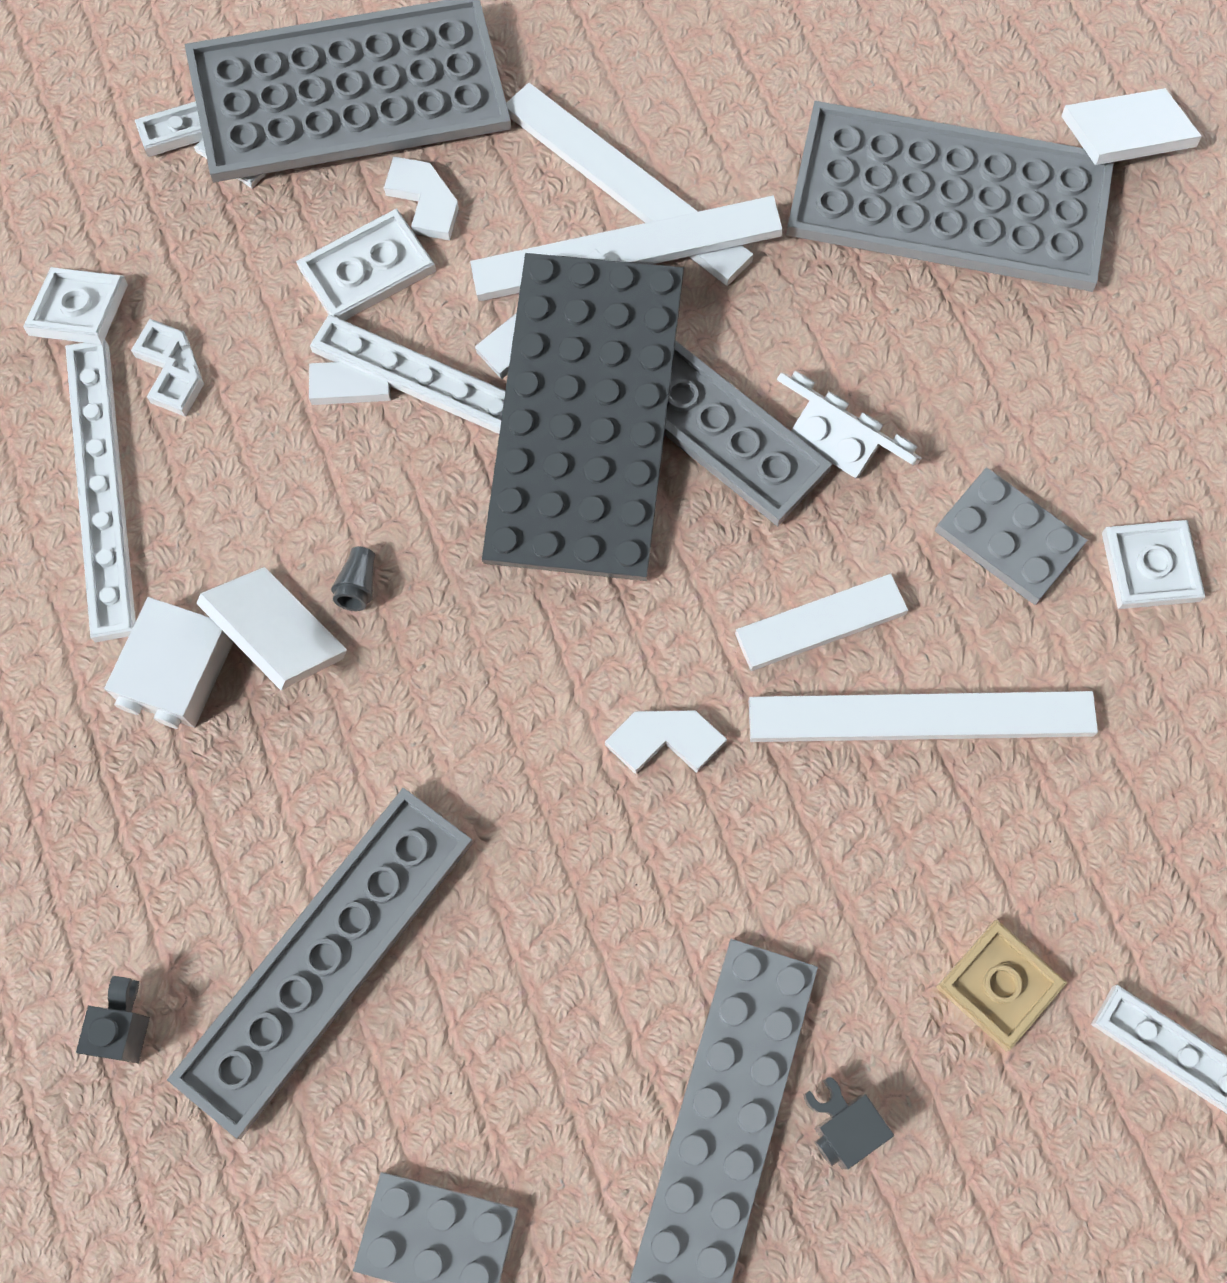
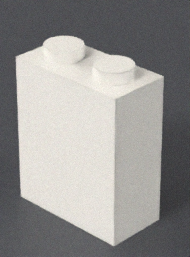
M147 597L104 690L116 699L114 705L123 711L139 715L141 710L155 714L153 719L166 726L178 729L180 723L195 728L233 645V641L210 617Z

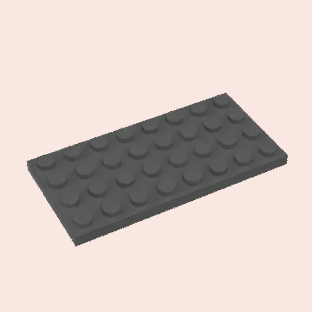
M525 253L482 553L483 564L647 581L684 267Z

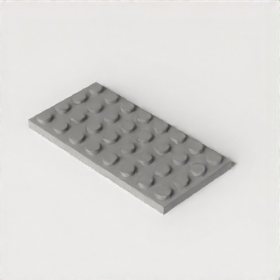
M442 0L184 44L209 172L213 183L511 130V120L480 0Z
M814 101L786 235L1093 292L1098 281L1114 162L1095 165L1084 148Z

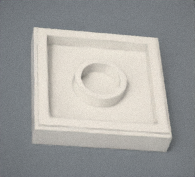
M50 267L23 326L28 336L102 345L128 286L125 277L122 275Z
M1188 520L1106 527L1103 530L1102 537L1118 609L1201 602L1205 598Z

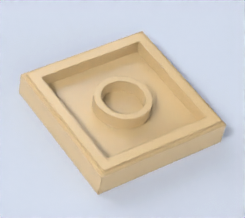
M996 919L947 973L936 988L1007 1052L1014 1047L1068 982Z

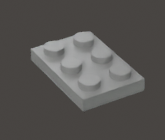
M987 467L938 523L935 529L936 533L1034 605L1037 604L1087 542V539Z
M381 1172L353 1272L393 1283H500L519 1208Z

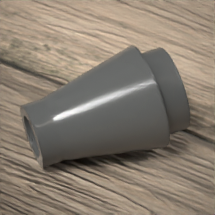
M361 546L351 549L345 565L331 588L334 594L333 601L337 606L349 611H362L366 608L367 603L372 601L373 563L375 559V553L372 550Z

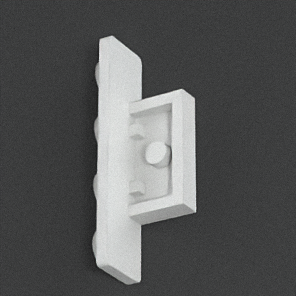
M794 371L792 376L785 373H780L777 380L810 400L791 432L829 462L854 478H859L879 445L912 465H918L922 459L914 453L917 449L915 444L896 434L894 439L889 438L880 432L883 425L865 413H862L859 418L846 411L849 403L828 391L824 397L812 389L815 382L805 375Z

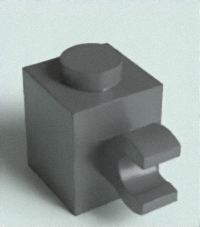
M112 976L108 988V1008L89 1005L87 1007L76 1050L77 1054L139 1064L150 1017L132 1012L139 989V981L126 977Z
M827 1077L823 1082L830 1091L829 1100L826 1103H820L815 1099L811 1091L803 1094L804 1100L811 1110L830 1115L828 1119L814 1128L820 1136L815 1141L820 1153L830 1166L838 1163L841 1169L848 1170L894 1137V1134L866 1094L858 1096L847 1104L841 1094L838 1083L833 1078Z

